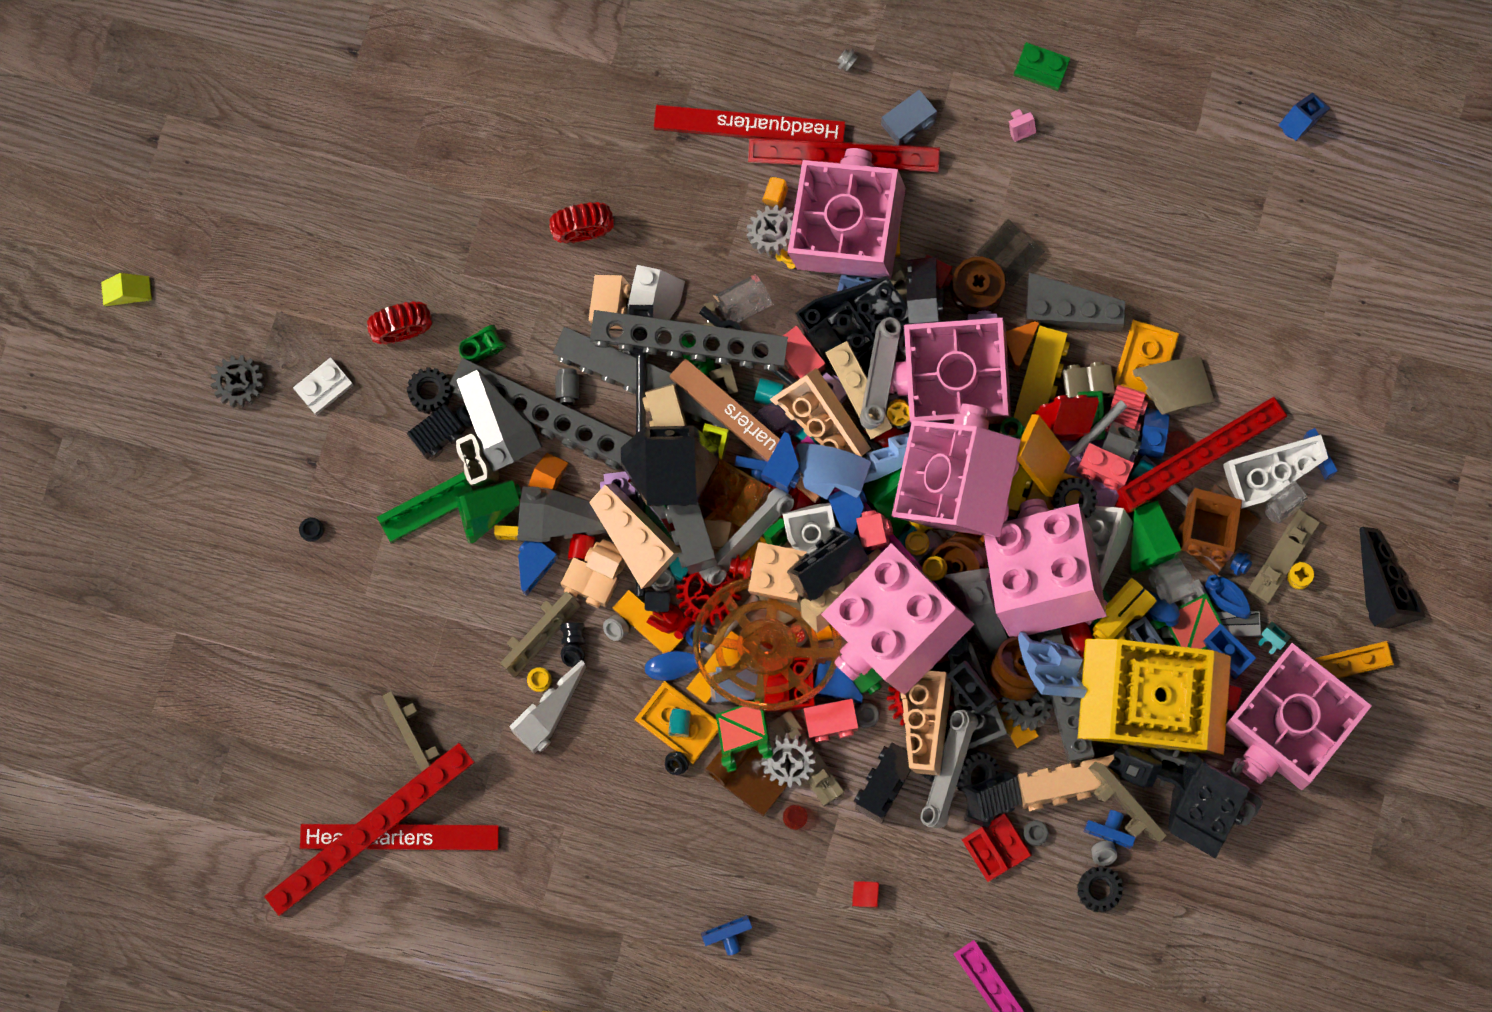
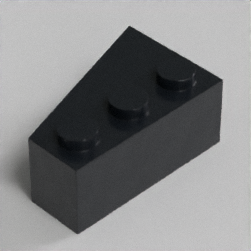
M936 257L907 260L909 324L939 322V315L943 314L945 294L944 287L939 288Z
M893 742L889 748L883 747L878 756L881 762L876 769L872 767L866 778V781H868L867 786L864 790H859L853 801L856 803L855 810L880 824L883 822L911 772L907 750Z

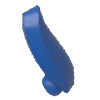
M1210 575L1207 578L1205 584L1206 591L1214 604L1234 616L1244 619L1250 617L1251 609L1248 600L1236 584L1217 575Z
M1143 588L1137 598L1147 589ZM1147 590L1157 602L1146 615L1153 620L1165 622L1169 627L1176 626L1179 623L1178 618L1180 616L1177 605L1169 598Z
M665 652L647 661L645 673L650 678L656 680H674L695 670L700 665V660L698 656L688 652Z

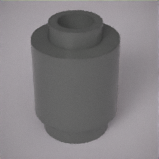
M571 368L559 369L557 371L558 375L555 376V399L560 401L562 405H574L575 401L580 399L577 370Z

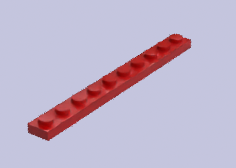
M458 743L264 896L277 915L282 916L476 762L463 745Z

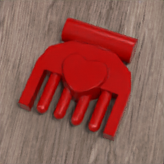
M670 604L668 612L653 611V615H650L646 623L667 634L674 633L677 639H682L693 623L691 617L687 616L684 618L682 611Z

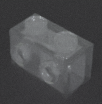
M756 274L713 295L719 311L726 321L735 320L739 323L773 305L765 285Z

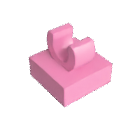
M1020 109L1011 112L1013 120L1009 121V127L1014 142L1036 133L1035 119L1031 112L1024 115Z

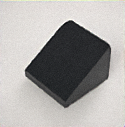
M648 590L645 593V610L668 612L671 598L670 591Z

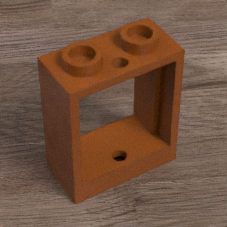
M1194 488L1188 497L1181 550L1186 551L1192 556L1202 555L1210 557L1217 562L1228 561L1235 550L1242 499ZM1196 509L1228 516L1224 546L1191 538Z

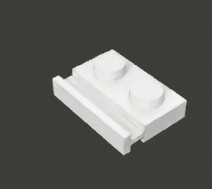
M330 357L294 386L293 389L313 413L318 415L354 385Z

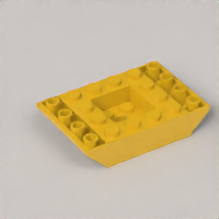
M1086 639L1082 684L1086 687L1087 692L1080 701L1077 739L1224 755L1231 656L1213 650L1130 640ZM1158 688L1164 689L1167 694L1164 702L1158 701L1155 697V691Z

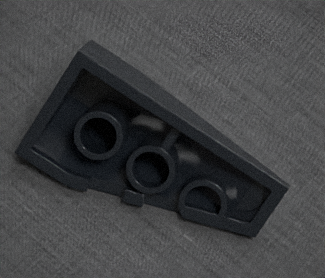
M1361 527L1359 531L1365 601L1369 612V619L1374 627L1390 629L1424 619L1426 616L1418 595L1414 589H1408L1402 579L1406 575L1402 569H1398L1392 562L1393 553L1379 530Z

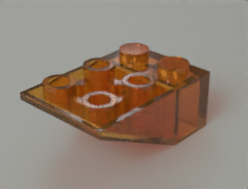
M719 458V464L700 497L699 503L737 526L742 527L767 501L768 494L773 488Z

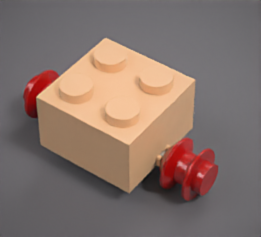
M758 542L754 564L750 556L746 560H742L740 554H738L737 558L731 559L729 572L733 573V578L737 574L743 575L744 580L751 575L748 589L750 594L799 604L800 596L787 570L807 552Z

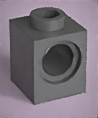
M1113 421L1102 449L1129 460L1132 454L1137 455L1141 442L1138 441L1140 431Z

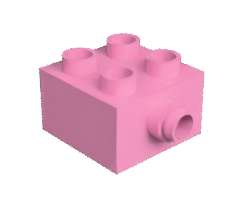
M858 148L847 149L844 159H841L840 164L803 160L788 247V254L797 270L873 278L887 276L888 279H891L906 189L898 169L874 167L871 163L872 154L867 150Z
M1003 318L904 325L906 361L896 362L893 368L889 393L897 392L898 396H908L911 424L912 420L954 424L955 415L960 414L959 411L962 404H970L988 409L986 420L989 421V424H1001L1004 419L1011 417L1006 326Z
M970 404L961 405L960 414L955 415L954 424L912 420L891 517L935 529L1000 537L1002 525L1006 522L1009 514L1007 501L1012 478L1019 467V462L1016 459L1020 439L988 430L989 421L986 420L988 409Z
M1030 499L1020 505V513L1017 519L1006 521L1002 525L1000 537L984 535L995 610L1009 638L1018 637L1020 632L1031 635L1107 617L1092 530L1079 504L1049 510L1044 500Z
M892 543L821 614L848 642L840 650L842 655L838 656L834 663L852 681L858 678L860 673L865 675L873 668L886 682L903 695L974 625Z
M1291 643L1227 722L1226 731L1249 748L1243 755L1246 760H1243L1245 766L1242 772L1250 779L1261 784L1267 778L1266 776L1272 777L1277 771L1302 791L1312 782L1371 708V705Z

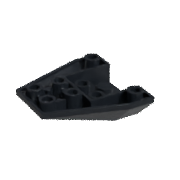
M887 276L815 298L795 312L803 332L835 376L837 374L825 352L848 341L868 377L876 329L879 323L888 317L897 319L901 325L900 335L904 330V325L909 323L907 305ZM885 327L888 332L892 333L889 328Z
M646 426L621 447V466L646 505L658 507L664 505H697L719 464L718 445L695 426Z

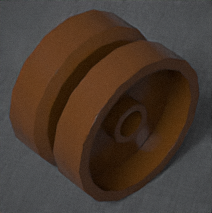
M983 256L971 257L962 261L954 272L951 284V296L955 305L966 314H977L979 311L993 312L1000 304L1004 294L1005 275L997 263Z
M958 534L949 538L946 542L939 545L931 555V557H941L946 562V574L989 568L985 544L978 537L971 534ZM944 577L941 580L934 581L942 590L948 592Z
M1011 637L1005 640L999 647L989 667L988 677L990 683L1005 698L1015 701L1030 699L1035 696L1038 689L1026 669L1018 637Z

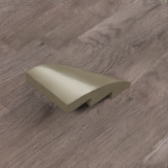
M1201 357L1172 360L1133 370L1134 376H1140L1147 386L1146 393L1154 401L1155 406L1162 415L1177 414L1190 407L1205 406L1215 402Z

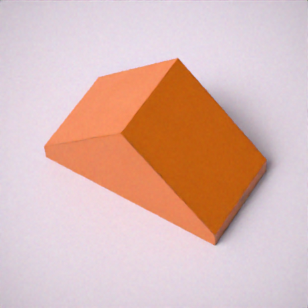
M1034 321L1006 331L1007 354L1013 369L1017 372L1037 332L1038 322Z
M546 453L534 468L528 487L556 490L569 463Z

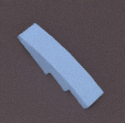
M909 433L888 438L889 447L866 453L867 460L871 461L864 483L879 479L902 468Z

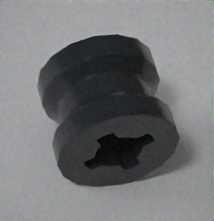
M580 622L561 624L560 630L563 632L561 645L564 646L569 643L577 645L586 644L585 637L583 636L585 624Z

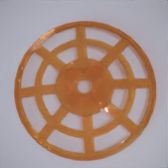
M751 576L746 580L742 578L722 587L704 604L696 619L693 630L694 657L698 669L706 682L727 700L756 710L790 708L802 704L819 693L833 677L837 668L834 661L841 655V634L830 624L829 627L834 642L833 648H819L816 632L802 618L801 612L794 607L778 602V599L768 598V601H755L738 607L731 595L748 589ZM723 601L730 614L721 623L717 635L702 632L709 614ZM767 609L766 619L750 622L744 615L754 610ZM777 610L782 611L797 621L788 627L776 620ZM736 620L742 627L738 640L724 638L727 629ZM802 629H805L809 636L811 648L797 647L795 635ZM700 641L715 645L716 659L722 670L721 672L713 676L709 675L702 661ZM770 643L774 648L771 651H763L760 645ZM722 647L737 650L740 661L728 667L723 656ZM795 657L810 658L800 675H797L790 668ZM817 658H832L825 677L812 689L804 680L812 672ZM745 669L758 674L757 686L743 681L736 675ZM781 673L789 681L780 686L767 687L768 676ZM730 679L739 687L755 692L754 702L733 696L717 684ZM794 687L803 694V696L787 702L764 703L765 694L781 693Z

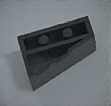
M833 527L830 530L831 536L826 541L819 540L815 544L817 549L811 555L805 553L787 570L799 596L810 601L818 599L825 590L840 584L844 577L859 571L863 567L862 565L869 561L857 535Z

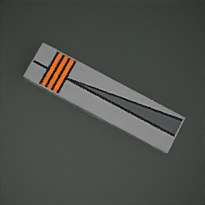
M1251 611V615L1247 619L1234 616L1228 612H1216L1222 625L1234 637L1261 636L1260 611ZM1167 625L1161 627L1162 640L1174 639Z

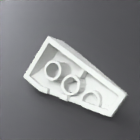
M637 265L627 314L629 315V305H653V318L670 320L680 306L685 281L662 270Z
M1318 435L1230 460L1224 463L1223 467L1235 498L1242 499V509L1267 501L1328 459L1322 436Z
M830 502L803 507L783 514L787 539L793 549L806 551L809 555L817 549L815 544L819 540L826 541L831 536L830 530L836 527Z
M1095 505V512L1093 511L1091 513L1092 516L1086 518L1092 530L1103 590L1127 543L1133 522L1124 508Z
M582 660L558 681L557 685L559 687L556 690L554 688L547 690L539 701L540 704L538 706L532 704L509 726L513 734L534 754L537 751L542 752L550 744L549 739L552 737L586 669V665Z

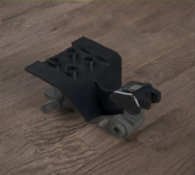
M1129 746L1126 750L1118 748L1114 753V756L1118 757L1121 763L1113 760L1108 766L1119 775L1120 779L1141 787H1153L1157 778L1161 779L1160 786H1164L1166 781L1173 783L1175 787L1172 791L1168 830L1176 837L1215 859L1231 829L1235 825H1248L1253 817L1258 814L1263 804V799L1260 795L1249 790L1250 787L1239 782L1241 779L1240 773L1245 766L1244 761L1240 763L1241 759H1235L1232 768L1227 773H1223L1207 764L1204 759L1193 752L1188 757L1182 754L1180 750L1149 747L1148 750L1145 748L1138 750L1133 746Z

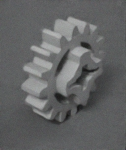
M775 205L773 210L765 206V212L763 213L757 210L758 217H750L752 224L747 225L749 231L747 237L751 241L752 248H757L759 254L766 250L768 256H771L773 251H776L779 256L781 249L788 252L794 214L792 212L789 213L786 207L780 211L778 205Z
M786 733L785 739H781L777 735L776 743L770 741L774 756L769 759L762 757L761 763L765 766L764 773H771L770 781L776 778L779 779V786L783 782H787L788 786L792 787L793 781L801 785L802 777L808 780L810 777L809 772H814L815 765L813 763L816 761V756L812 755L814 748L813 746L807 747L808 740L806 739L802 742L798 741L799 735L797 734L794 739H790L789 733ZM787 754L789 756L791 766H789V762L787 761Z

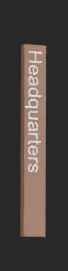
M685 358L670 374L669 378L768 462L780 439ZM795 452V455H796L798 464H800V462H801L800 457H799V455ZM799 472L801 479L796 487L815 503L821 496L805 489L803 474Z

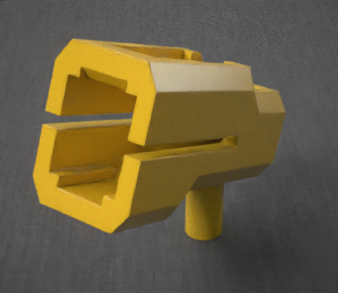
M1131 578L1105 606L1107 617L1101 618L1092 629L1094 631L1093 636L1096 639L1126 640L1124 637L1127 631L1126 626L1133 619H1142L1155 605L1157 600L1145 590L1119 617L1143 589L1136 580Z

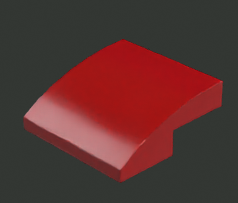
M1007 813L991 821L988 828L981 827L962 839V842L987 882L1032 856V853Z

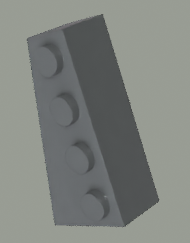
M1029 272L1025 325L1035 321L1039 323V326L1047 328L1122 332L1125 316L1124 300Z

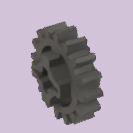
M231 355L230 362L222 359L223 366H215L218 373L211 374L212 379L216 381L211 384V387L218 389L214 394L217 398L222 397L221 402L224 405L229 401L232 408L235 407L236 403H239L243 408L245 401L253 404L252 397H260L257 389H264V385L259 382L264 379V376L258 373L261 370L258 365L253 366V359L250 358L246 362L243 355L239 357V360H236L234 355ZM250 373H252L253 376L252 385L249 383L248 378L251 376ZM223 378L226 380V383H227L226 386L224 387L225 390H223V387H222V380H223ZM231 378H233L234 380H235V379H236V380H240V379H241L242 382H243V384H241V383H240V384H239V383H235V384H234Z
M1039 690L1034 697L1027 700L1015 701L1004 696L999 699L1000 703L1005 704L1000 710L1001 712H1007L1006 721L1012 719V726L1016 727L1020 724L1022 731L1028 727L1033 731L1045 724L1046 720L1051 717L1048 711L1053 706L1047 703L1051 696H1045ZM1038 713L1036 717L1032 718V715Z

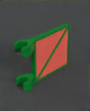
M1205 593L1178 607L1180 612L1179 623L1174 627L1167 626L1177 646L1206 649L1207 647L1203 640L1221 623ZM1150 621L1154 630L1166 625L1165 622Z
M762 699L716 714L722 750L721 761L728 772L737 769L733 754L758 745V751L760 754H763L764 759L774 756L769 740Z

